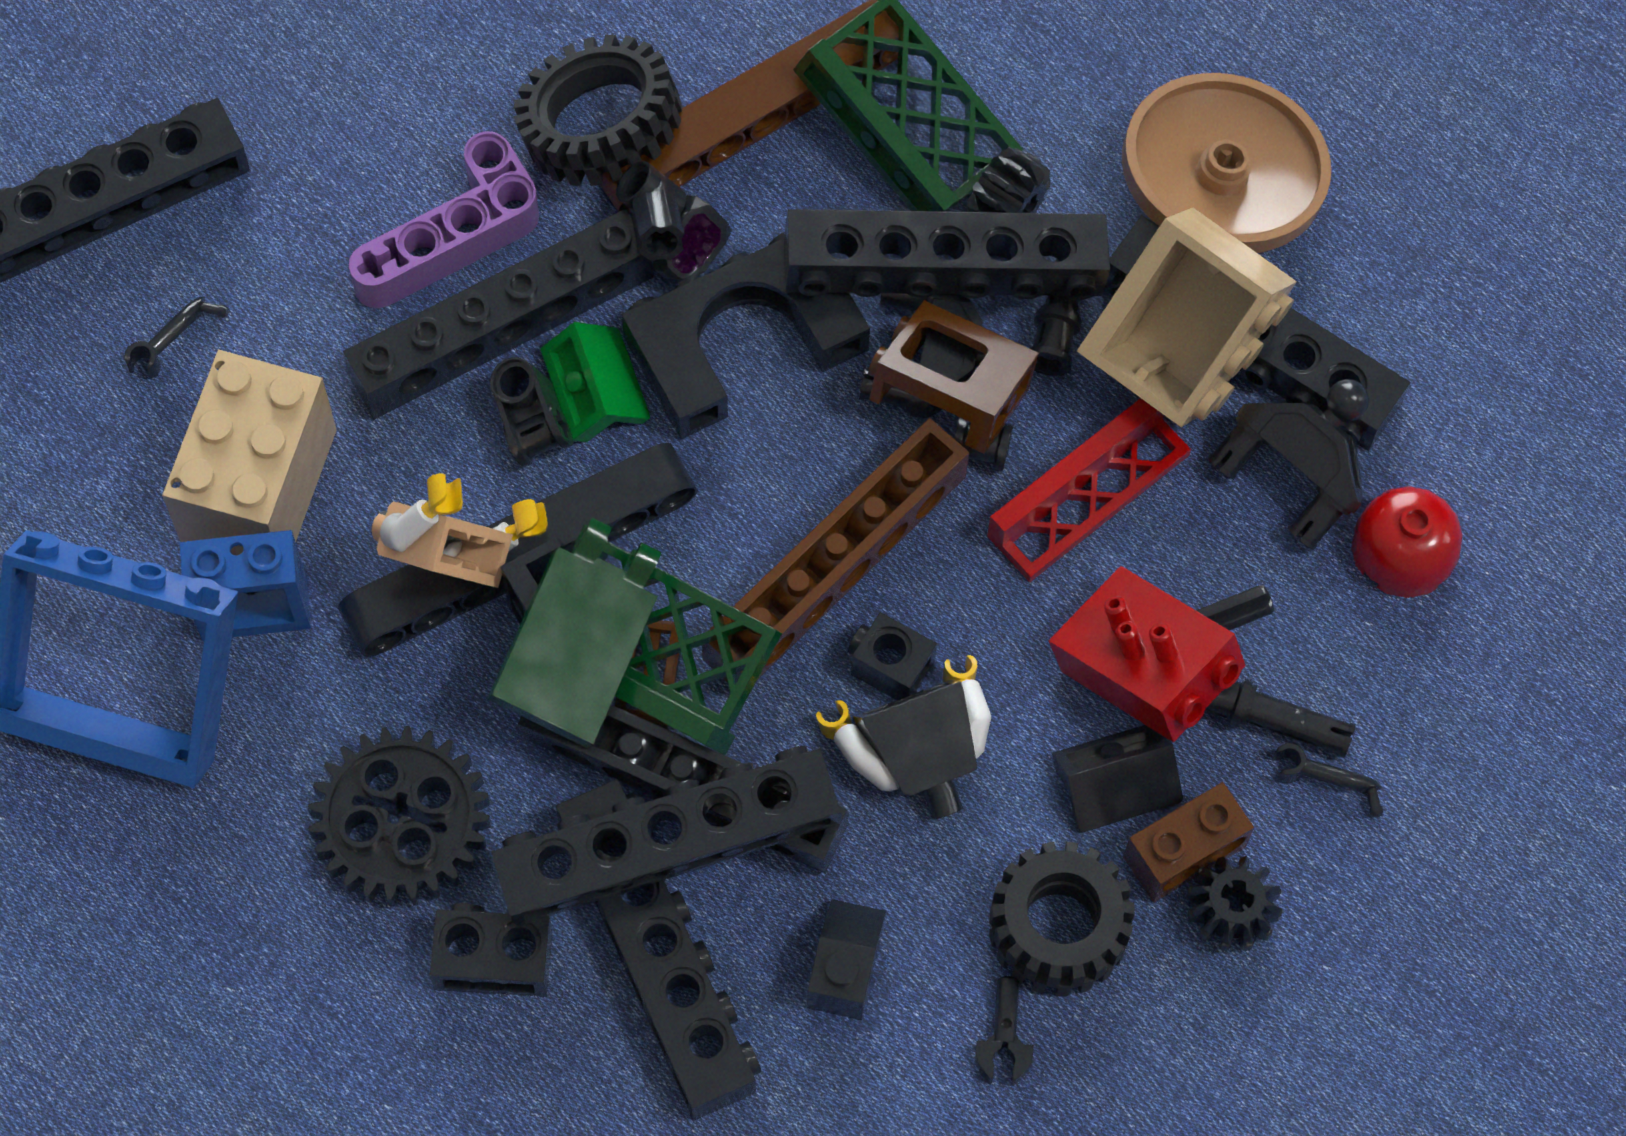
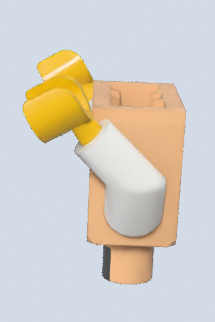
M439 473L427 479L428 501L419 500L413 506L393 501L388 506L387 511H382L375 517L372 524V536L378 542L376 549L380 556L433 572L498 588L502 576L500 566L505 564L508 551L518 546V538L533 537L543 534L547 529L548 521L544 503L539 502L535 504V501L532 499L519 501L512 505L515 524L510 526L502 522L492 529L446 516L457 513L462 509L461 479L457 478L453 482L446 484L445 474Z

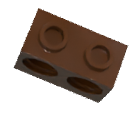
M1221 782L1129 837L1123 858L1154 903L1196 878L1197 872L1201 867L1211 869L1215 866L1217 858L1224 856L1227 859L1246 848L1254 826L1224 782Z

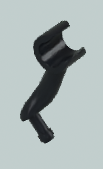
M204 296L192 300L149 342L137 341L127 347L124 359L131 374L134 372L135 364L139 359L149 358L148 374L150 378L156 377L161 367L158 355L196 319L201 317L203 312L224 318L228 316L229 307L224 304L217 305L205 302Z
M1285 743L1274 752V760L1290 758L1297 766L1296 768L1280 772L1277 777L1280 782L1292 783L1301 775L1367 794L1370 815L1373 818L1383 815V806L1380 804L1377 793L1382 786L1376 780L1356 772L1307 759L1304 750L1293 743Z

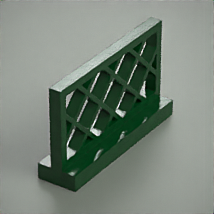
M878 0L826 40L823 38L812 46L793 69L911 211L947 212L973 191V185L978 182L981 172L986 170L992 158L974 156L975 134L990 136L1002 151L1008 147L1012 149L1018 148L1023 151V148L898 0ZM884 11L899 27L898 40L874 36V19ZM864 27V34L856 33ZM841 43L863 46L862 68L846 65L833 49ZM873 48L898 53L897 74L872 70ZM908 54L924 57L932 66V80L907 76ZM872 82L897 86L896 108L878 104L871 95ZM907 88L931 92L930 114L906 110ZM941 94L958 97L965 106V120L941 116ZM906 122L930 126L929 148L916 146L910 142L905 136ZM940 128L964 132V154L940 150ZM939 161L963 165V185L954 192L939 176ZM974 167L982 169L974 175Z
M606 541L597 557L605 561L608 555L621 561L624 570L631 553ZM655 567L644 587L658 582L665 584L670 606L651 612L640 636L643 655L630 659L615 696L709 748L726 755L736 737L729 733L782 633ZM678 592L690 598L680 602ZM703 605L709 607L714 629L689 638L683 612ZM722 615L735 622L724 625ZM673 616L679 642L653 650L647 625ZM746 629H751L762 635L751 656L733 661L727 636ZM717 640L724 666L698 674L692 649ZM682 652L688 678L667 686L662 684L656 661ZM646 665L648 676L636 670V668ZM742 671V673H741V675H740V677H739V679H738V677H737V672ZM727 677L730 695L720 714L706 707L701 685ZM691 689L693 700L680 692Z

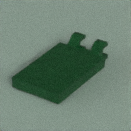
M594 518L590 519L588 525H583L571 553L560 547L552 553L487 700L586 748H589L595 742L658 598L657 595L643 588L661 555L660 551L641 542L637 550H632L624 570L598 558L597 556L602 550L612 527Z

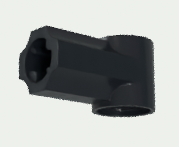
M636 162L620 178L616 188V197L630 208L639 253L651 262L658 259L671 261L684 250L682 243L684 230L680 214L686 203V193L648 162Z

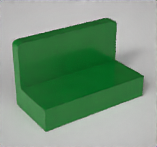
M573 322L540 348L559 405L570 427L573 441L588 442L613 422L643 424L650 419L647 405L618 328Z

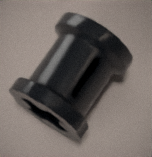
M960 417L954 439L969 452V459L994 464L995 470L1003 471L1012 437L1013 425L1005 424L988 450L983 454L965 445L971 422Z

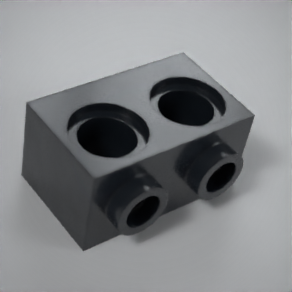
M469 903L453 904L450 910L436 909L430 978L434 990L547 997L553 933L550 916L516 926L509 915L508 909L507 914L484 912L485 909L482 906ZM461 936L474 937L479 941V945L472 954L460 957L453 955L449 951L450 945L455 939ZM519 939L529 940L536 945L532 955L523 960H515L505 954L507 947Z

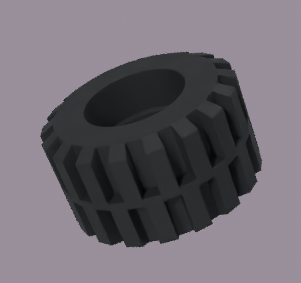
M1066 841L1064 850L1056 851L1054 842L1044 843L1041 846L1040 853L1036 855L1031 848L1020 854L1017 865L1011 862L1004 870L1002 881L997 883L989 916V924H991L989 938L991 946H997L998 948L996 958L1002 968L1008 965L1012 967V977L1017 978L1019 984L1028 979L1034 982L1032 991L1044 994L1046 987L1056 988V996H1068L1070 988L1077 987L1081 994L1091 990L1095 980L1098 979L1101 983L1104 982L1111 975L1113 967L1115 965L1118 966L1123 958L1133 929L1132 921L1135 915L1134 902H1129L1131 888L1127 879L1119 882L1117 876L1120 869L1112 860L1105 866L1099 862L1101 852L1090 847L1087 855L1078 853L1079 843ZM1049 895L1072 897L1082 903L1089 911L1094 923L1093 932L1085 939L1071 944L1049 941L1042 937L1032 926L1028 917L1029 907L1040 898Z

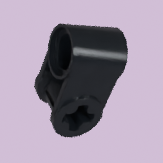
M511 357L497 364L491 375L490 386L504 424L503 430L507 444L516 461L522 467H526L532 464L533 457L558 446L563 449L571 447L573 445L572 433L560 409L550 379L523 358ZM529 378V385L526 391L520 396L515 397L516 387L521 381Z

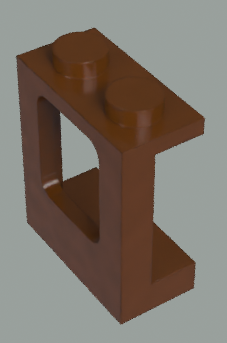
M924 300L911 318L907 316L901 318L894 331L889 348L881 346L874 355L868 370V376L874 378L869 400L879 405L890 388L894 386L971 422L965 445L985 454L1028 392L1039 353ZM927 328L938 331L985 354L984 359L968 381H954L911 361L925 341Z

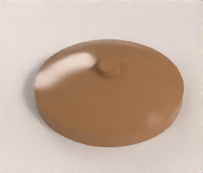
M1193 74L1180 77L1158 87L1135 110L1123 142L1122 167L1127 186L1139 207L1153 222L1160 227L1165 218L1193 207L1256 253L1281 247L1305 232L1317 217L1328 193L1331 181L1329 151L1319 128L1311 117L1292 99L1273 87L1257 80L1233 74Z

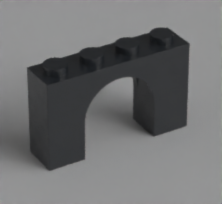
M784 233L776 236L768 246L754 253L744 252L732 256L721 268L704 276L696 274L685 278L677 284L674 290L657 298L652 296L642 298L633 303L627 312L621 314L623 337L680 439L728 418V396L699 344L706 326L712 319L727 309L739 305L754 304L772 308L785 315L798 330L821 372H825L869 351L870 327L850 293H826L821 296H807L800 292H785Z

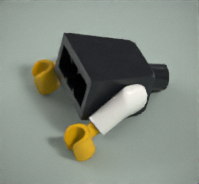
M967 655L965 661L966 673H957L952 670L950 660L947 659L944 663L943 683L855 715L853 718L856 725L852 724L847 704L842 700H837L835 704L842 716L838 721H825L820 711L816 713L821 733L826 738L834 740L852 768L880 790L894 791L896 795L902 797L922 791L932 819H939L962 810L963 806L953 779L977 770L976 759L984 752L991 721V713L981 686L975 680L977 660L975 657Z

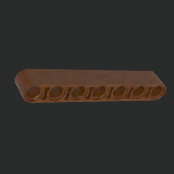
M878 0L866 1L683 107L682 112H678L681 118L679 129L671 128L674 139L670 145L657 142L662 154L654 161L644 154L640 157L641 160L651 164L681 187L821 105L793 69L812 46L823 38L825 40ZM884 11L874 19V36L898 40L899 27ZM864 27L856 33L864 34ZM841 43L833 49L846 65L862 68L863 46ZM873 48L872 70L879 71L897 61L898 53ZM629 164L621 167L622 174L630 167ZM609 172L603 173L602 185L600 187L618 212L626 208L628 213L631 214L630 208L616 197V188L619 180L613 182Z

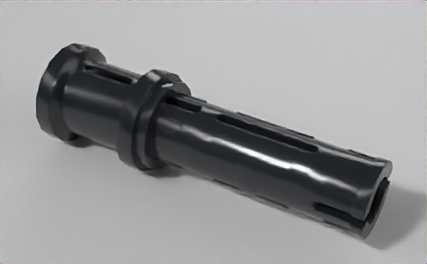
M1048 296L1045 304L1035 313L1034 324L1037 327L1033 347L1029 348L1039 353L1034 371L1050 376H1063L1070 372L1073 362L1069 353L1073 336L1080 332L1082 325L1080 314L1077 312L1079 300H1073L1066 296Z
M1246 678L1241 683L1236 681L1231 687L1224 689L1205 709L1209 713L1227 718L1230 726L1236 728L1238 726L1243 727L1246 722L1333 752L1343 758L1348 751L1352 740L1350 737L1354 734L1356 727L1354 723H1347L1256 691L1257 685H1254L1253 681Z

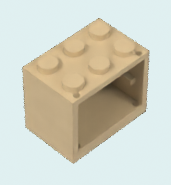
M1192 207L1164 219L1077 352L1178 426L1183 427L1196 418L1203 421L1211 411L1218 412L1230 397L1235 388L1228 382L1231 377L1233 378L1241 368L1246 370L1262 350L1264 343L1258 339L1261 333L1263 334L1271 324L1277 326L1294 303V299L1289 297L1288 294L1297 281Z
M218 349L162 495L181 542L292 530L296 542L337 431L322 377ZM175 482L181 483L178 488L172 487ZM234 546L231 554L240 555L244 548L242 546Z

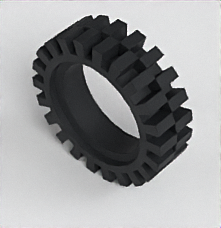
M605 35L603 46L598 47L595 37L583 39L585 50L576 52L573 43L562 47L566 58L559 61L553 54L549 55L543 60L548 71L545 72L535 67L528 74L532 84L522 83L518 92L521 99L515 100L514 110L517 114L514 116L516 126L533 163H536L538 169L544 175L549 172L552 180L561 183L566 176L570 185L580 186L586 174L591 186L602 185V174L605 172H609L613 182L620 180L623 175L621 167L628 164L632 166L636 162L642 161L640 157L644 154L654 161L662 154L657 142L670 145L674 139L671 128L679 129L681 123L678 113L682 112L680 95L659 51L654 52L652 45L645 41L638 45L635 37L625 36L622 43L619 44L616 35ZM614 84L631 85L642 92L638 106L624 120L609 129L585 136H567L555 129L556 120L560 112L570 102L586 92Z

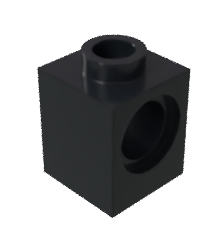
M879 612L871 627L865 624L859 627L849 645L848 653L853 655L851 675L895 700L916 693L935 662L937 643ZM882 649H894L903 656V659L896 664L889 665L880 662L875 657V654Z

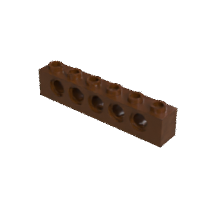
M931 418L924 422L733 606L782 633L759 678L966 478L969 452ZM723 616L724 625L735 622ZM746 629L727 636L733 661L751 656L762 635L751 629ZM717 640L702 645V660L712 669L724 666ZM742 671L737 672V677H738V679H739V677H740Z

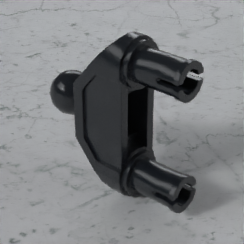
M881 293V306L888 305L916 311L925 300L983 327V320L970 299L960 294H934L929 297L916 298L908 294ZM927 328L920 365L954 381L966 382L974 373L975 366H979L985 354L938 331ZM865 366L859 400L865 401L870 398L874 378L868 376L870 366ZM894 386L890 388L881 403L906 407V413H910L911 417L922 419L928 418L942 410Z
M1344 379L1338 381L1330 388L1326 400L1328 408L1324 412L1316 405L1307 403L1243 404L1237 412L1238 416L1235 418L1238 424L1213 454L1211 453L1207 458L1215 467L1217 465L1221 467L1219 469L1220 472L1234 480L1237 473L1262 444L1267 446L1270 444L1318 485L1315 488L1318 494L1297 519L1287 527L1295 537L1298 535L1302 537L1299 541L1312 550L1317 547L1318 542L1342 514L1349 516L1350 513H1355L1362 504V482L1356 442L1352 436L1340 427L1343 422L1358 420L1365 414L1368 408L1369 397L1367 390L1361 383L1355 380Z

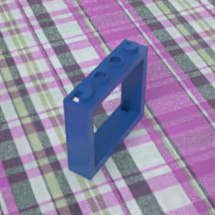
M26 530L3 554L0 581V731L195 788L213 764L215 758L239 591L222 587L217 582L208 578H191L167 571L163 566L156 563H139L114 556L104 548L83 547L59 540L57 536L48 532H31ZM37 574L207 623L191 735L24 687Z

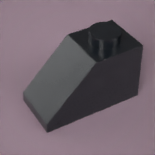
M831 899L808 986V1009L862 1020L886 911Z

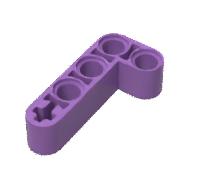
M484 131L475 134L465 145L464 159L466 172L472 190L361 245L353 252L349 259V271L356 297L363 305L370 308L389 306L528 235L535 229L539 220L535 185L509 142L502 135ZM488 160L499 162L493 168H482L479 166L482 162ZM514 200L525 203L517 209L503 207L506 203ZM466 224L479 226L478 229L470 233L457 231L458 228ZM421 247L433 250L428 255L422 257L411 255L415 249ZM397 260H399L401 267H397Z

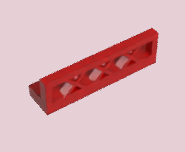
M1143 399L1137 400L990 516L987 537L1029 583L1190 456L1191 448L1163 420L1164 415ZM1152 432L1172 451L1160 461L1137 460L1138 443ZM1130 450V459L1121 458ZM1105 469L1129 470L1128 487L1120 493L1097 491L1098 475ZM1136 471L1145 472L1136 480ZM1091 481L1090 490H1080ZM1066 500L1089 502L1088 518L1080 525L1057 523V508ZM1096 503H1106L1096 511ZM1051 513L1050 522H1040ZM1026 532L1049 534L1048 550L1033 562L1013 543ZM1056 534L1066 535L1055 544Z

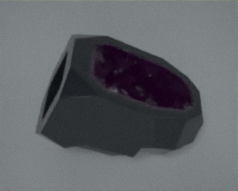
M686 195V203L680 214L684 230L682 238L684 250L671 261L667 259L652 261L654 270L664 279L684 280L689 276L705 272L725 246L732 232L728 222L710 204L697 196Z

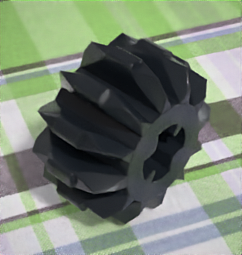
M1006 148L999 156L992 158L990 165L981 172L980 179L973 185L974 192L968 199L967 207L969 212L1037 213L1040 204L1045 201V193L1050 188V169L1041 164V160L1029 152L1024 153L1018 148Z
M1224 856L1217 858L1215 872L1209 868L1201 867L1196 875L1199 885L1190 886L1186 895L1189 901L1196 904L1189 909L1187 914L1189 922H1206L1199 933L1201 941L1209 940L1216 933L1221 936L1219 949L1222 952L1228 951L1234 938H1236L1239 946L1245 952L1252 949L1254 936L1267 941L1273 932L1270 923L1278 922L1282 916L1283 910L1278 905L1272 903L1281 895L1280 886L1263 885L1270 873L1267 867L1259 868L1254 874L1247 871L1250 865L1247 856L1240 857L1236 869H1232L1229 861ZM1229 896L1240 898V912L1229 910L1230 903L1227 900Z

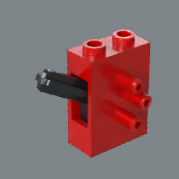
M1120 566L1048 641L1062 673L1174 743L1187 728L1198 723L1209 704L1224 689L1231 687L1237 681L1241 670L1246 666L1236 635L1230 630L1272 614L1274 605L1268 590L1263 585H1258L1194 610L1123 566Z

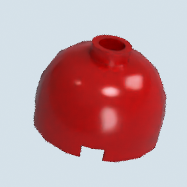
M1405 486L1388 489L1367 505L1354 527L1351 549L1356 567L1362 575L1366 573L1371 580L1378 583L1376 588L1386 594L1410 598L1428 595L1436 590L1439 584L1450 577L1460 558L1463 534L1458 516L1446 500L1430 490Z

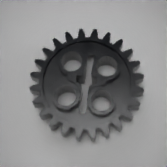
M405 726L400 740H392L387 727H384L381 730L380 743L375 745L372 744L366 735L362 734L360 735L362 751L355 754L345 746L340 748L344 760L342 767L333 763H325L324 768L332 780L331 783L314 782L313 788L316 795L324 800L308 804L310 816L322 820L308 827L312 839L324 840L314 848L319 860L333 858L326 867L332 879L347 872L343 885L348 893L364 884L366 902L371 903L381 890L385 891L389 906L394 907L399 893L407 892L414 906L418 905L419 889L427 888L437 899L440 897L438 881L444 878L449 883L458 886L460 881L455 868L460 865L474 870L476 867L475 860L468 850H485L487 846L485 838L475 831L491 828L490 816L479 812V810L490 806L489 795L486 792H475L484 784L481 772L466 774L472 766L471 758L468 754L461 755L452 760L455 753V746L452 740L449 739L438 749L435 748V738L431 730H428L420 742H417L413 739L410 726ZM390 773L398 777L395 785L389 790L375 791L370 788L373 778L379 774ZM442 790L450 794L449 800L442 807L434 809L422 805L423 798L431 791ZM360 798L368 801L372 806H355L353 802L355 799ZM402 808L408 809L410 817L401 816L397 824L391 822L389 814L399 815ZM368 823L378 827L375 836L369 841L355 842L350 839V833L360 824ZM427 825L435 827L445 826L447 830L441 834L432 831ZM412 841H425L431 845L428 853L422 858L413 860L402 856L403 849Z

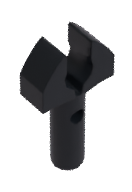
M1003 976L997 980L994 1034L987 1041H976L974 1063L989 1084L993 1082V1058L1000 1054L1002 1047H1006L1007 1055L1012 1058L1014 1063L1012 1086L1017 1084L1026 1075L1033 1062L1034 1045L1023 1044L1016 1035L1019 981L1012 976Z

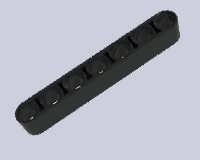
M667 442L657 444L536 502L544 503L548 521L547 529L538 536L518 538L519 544L508 551L505 564L555 537H559L565 546V550L571 553L583 525H588L591 518L612 527L606 540L612 542L686 505L695 497L698 489L673 445ZM513 514L487 527L493 529L502 522L507 523L509 526L515 524ZM408 564L351 592L338 604V610L361 654L371 657L399 646L505 594L502 576L497 588Z

